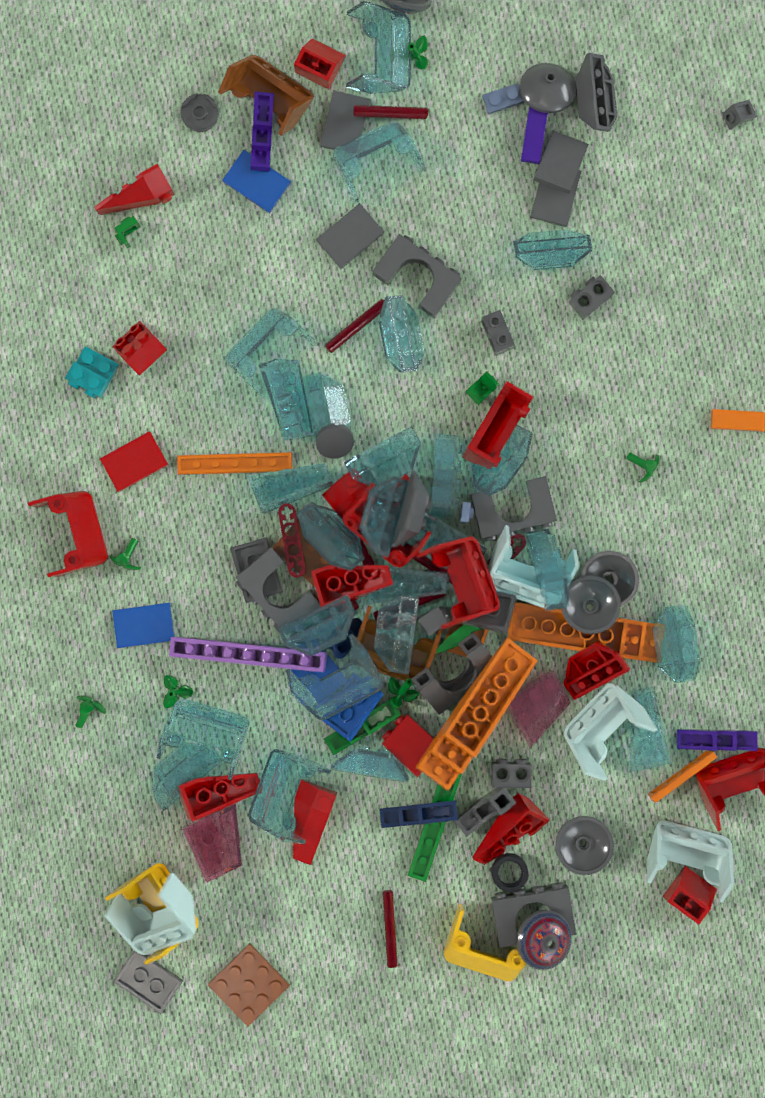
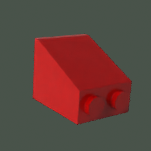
M408 713L405 716L401 714L394 722L396 724L392 731L388 729L382 736L384 739L382 745L418 778L422 772L415 767L435 737Z

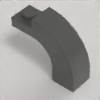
M498 787L476 801L454 822L465 836L468 837L487 820L497 814L502 815L516 802L504 787Z

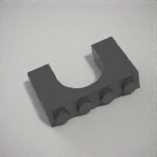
M399 234L374 268L373 276L388 286L403 266L410 263H419L426 266L432 273L433 285L419 304V308L435 319L460 284L462 279L460 273L453 268L448 269L444 266L445 263L438 257H435V259L431 257L429 251L424 247H417L413 244L414 241L407 235L403 237Z
M543 476L526 481L530 498V511L522 521L516 523L504 521L497 515L490 489L470 494L480 538H485L486 542L496 540V536L501 535L505 525L509 526L510 536L516 535L515 531L523 530V533L534 531V526L541 525L542 528L553 526L552 522L557 521L547 477Z
M271 546L236 576L238 580L236 584L242 591L245 589L250 594L249 599L254 605L259 604L263 609L261 611L268 620L271 618L276 623L274 625L275 629L280 634L284 633L287 636L321 606L309 589L287 606H276L265 598L263 594L265 579L284 563V560Z
M474 632L458 643L468 659L466 668L458 677L450 681H439L426 667L411 679L439 715L463 698L492 658Z
M562 882L551 884L552 887L547 888L540 885L533 887V890L529 891L520 889L512 894H506V892L495 893V896L491 897L500 948L517 945V913L524 905L532 902L542 903L551 911L563 916L570 926L572 935H577L568 886L566 884L563 885Z

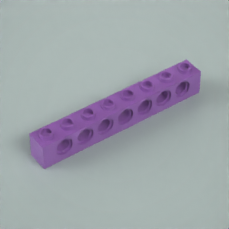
M177 636L171 637L169 650L170 657L316 672L326 671L327 652Z

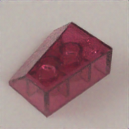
M550 670L522 686L507 709L531 748L568 707L570 701L557 675L553 670Z
M236 803L183 826V833L206 883L242 866Z

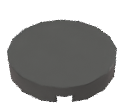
M192 94L183 102L181 118L190 130L205 132L213 128L217 123L219 116L218 106L210 96L206 94Z
M342 424L326 425L316 435V448L321 455L327 458H341L347 455L354 445L351 430Z

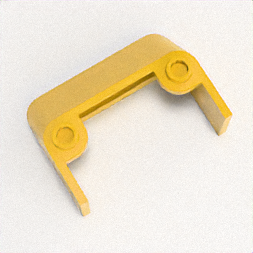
M161 863L154 864L107 895L105 899L108 901L123 894L127 900H134L140 897L144 905L152 913L167 908L158 895L170 873L165 865ZM195 915V923H196V929H197V928H198V919H197V917H196V915ZM180 943L156 951L144 961L145 965L163 958Z
M459 903L444 949L445 959L449 963L510 982L515 980L526 965L521 959L518 950H511L507 959L470 948V936L466 932L459 930L464 915L463 904Z

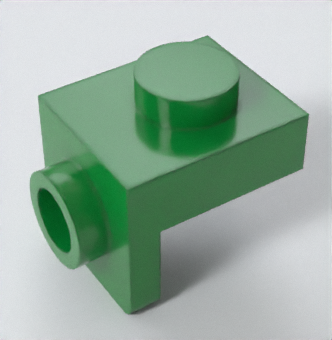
M134 216L123 219L120 222L121 224L115 227L118 233L115 235L120 245L125 244L127 248L131 246L125 237L141 227Z
M486 371L465 392L479 406L495 391L499 383Z

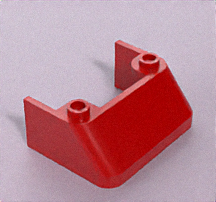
M506 381L462 458L488 469H491L493 466L496 468L502 459L499 455L521 417L526 418L530 411L528 405L534 396Z
M372 482L344 511L342 515L343 522L391 565L401 568L421 551L431 532L428 531L408 550L402 545L392 547L393 538L357 508L375 486Z
M76 491L27 502L28 506L34 508L48 505L49 509L56 514L66 512L76 550L65 554V569L47 573V577L63 576L102 565L107 561L108 552L93 497L90 493Z
M466 537L439 544L416 555L417 558L431 555L432 561L437 567L447 568L459 601L451 609L454 621L441 625L442 629L499 609L500 601L480 544L476 538Z
M757 748V751H747L710 763L696 773V780L706 810L717 831H721L720 814L725 810L723 799L757 788L765 795L764 748Z

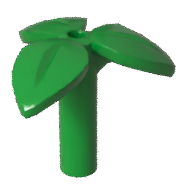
M426 36L419 37L415 44L409 43L408 48L402 49L397 53L398 57L407 62L416 58L415 66L421 70L426 69L428 59L421 55L428 48Z
M631 452L626 458L646 470V475L642 480L638 481L639 483L647 481L659 464V455L655 454V460L645 461Z
M131 538L125 552L119 554L116 558L111 554L109 556L116 565L123 566L127 570L141 569V567L129 564V559L139 541Z
M170 675L164 677V685L169 689L163 700L165 709L176 705L177 695L186 699L194 694L193 689L187 685H183L178 689V680Z
M391 677L389 679V692L396 695L390 698V703L395 708H400L403 705L401 699L408 703L419 696V692L409 689L413 684L411 679H406L401 687L395 678Z
M84 695L76 697L83 701L80 704V716L75 724L76 727H83L94 708L103 714L106 713L102 704L98 701H92L91 697Z

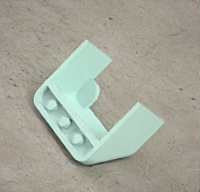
M505 525L494 546L488 568L496 591L516 595V599L545 609L555 608L579 568L577 550H572L565 564L553 561L546 566L545 570L510 559L513 553L510 546L509 526Z
M607 684L566 726L564 731L565 739L584 774L604 781L608 779L600 765L607 755L604 741L627 718L636 726L653 732L657 730L644 707L617 685Z
M666 820L658 822L647 858V883L652 882L658 870L666 867L668 860L703 870L704 879L708 883L718 886L719 902L723 903L734 886L731 841L725 836Z
M173 872L168 876L158 895L167 908L152 913L146 905L136 904L131 906L120 894L114 898L104 916L139 954L147 955L190 940L196 931L193 896Z

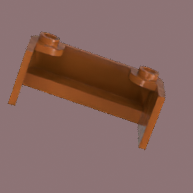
M250 55L229 65L218 91L219 94H223L230 90L238 98L247 96L254 98L255 91L274 93L273 112L278 115L277 122L281 127L278 132L280 136L296 126L314 98L313 93L256 55Z
M368 606L351 655V661L358 666L402 681H406L408 678L412 679L426 667L429 670L442 630L437 631L434 640L420 638L416 644L380 633V624L376 620L368 619L372 608Z

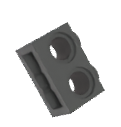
M601 275L596 279L593 276L585 283L586 287L580 290L578 288L570 295L571 300L569 304L582 320L615 293ZM593 287H600L602 294H596L593 291ZM578 299H585L587 306H581Z
M501 310L483 316L481 323L495 356L513 349L515 344Z
M436 606L417 619L426 633L431 635L439 630L441 625L448 623L446 619L449 616L444 608L439 609Z
M496 759V762H491V786L493 788H531L532 765L530 762H527V759H515V762H507V759ZM523 768L526 770L525 776L517 777L516 771ZM498 769H506V775L504 777H498Z

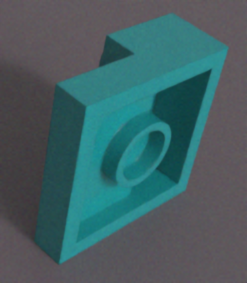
M85 346L77 361L73 362L65 379L69 381L68 385L78 390L79 387L85 389V394L94 399L96 396L102 398L119 364Z

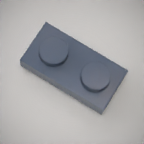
M519 83L482 95L488 115L524 103L520 94Z
M463 502L461 504L459 523L467 524L469 520L473 519L474 508H471V503Z

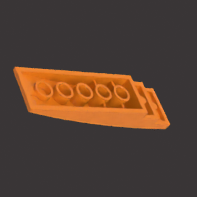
M515 602L507 638L512 641L581 651L595 642H599L618 652L622 658L660 663L666 625L617 618L616 622L606 631L597 634H585L575 630L567 623L562 609H545L536 605Z
M506 638L463 696L415 768L444 789L449 790L458 775L464 772L471 759L476 758L538 660L512 640Z

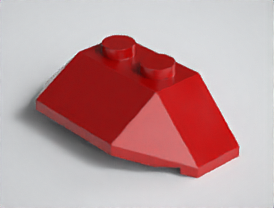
M595 642L568 659L566 678L563 685L572 698L576 700L627 673L631 669L618 652L599 642Z

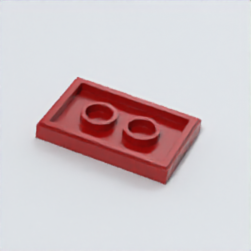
M150 431L100 458L117 492L123 491L169 465Z

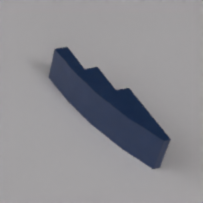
M456 801L379 809L381 828L458 820Z

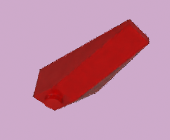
M157 163L136 176L137 181L134 183L123 185L119 194L109 195L94 206L99 215L156 205L161 202L164 204L169 202L175 194Z
M351 469L326 490L322 496L332 509L343 515L347 507L367 488V485L357 472ZM370 491L357 508L391 537L394 536L396 531L395 524Z
M328 565L311 571L320 606L324 609H332L394 584L388 565Z
M257 773L199 777L178 785L180 800L185 814L191 822L263 791Z
M303 779L300 781L294 801L293 859L311 865L337 792Z
M518 793L512 797L516 804L502 815H498L472 856L473 860L483 865L503 854L505 852L504 847L513 844L516 846L521 843L519 841L520 837L527 833L530 836L537 833L550 821L549 818L529 798Z

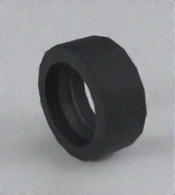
M505 853L494 860L491 867V875L499 889L505 892H515L523 888L528 880V868L520 856L513 853ZM507 861L517 863L521 869L520 878L512 884L503 882L498 875L500 866Z

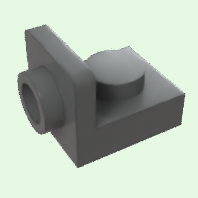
M750 100L735 103L722 113L729 130L734 129L741 123L752 121L757 117Z

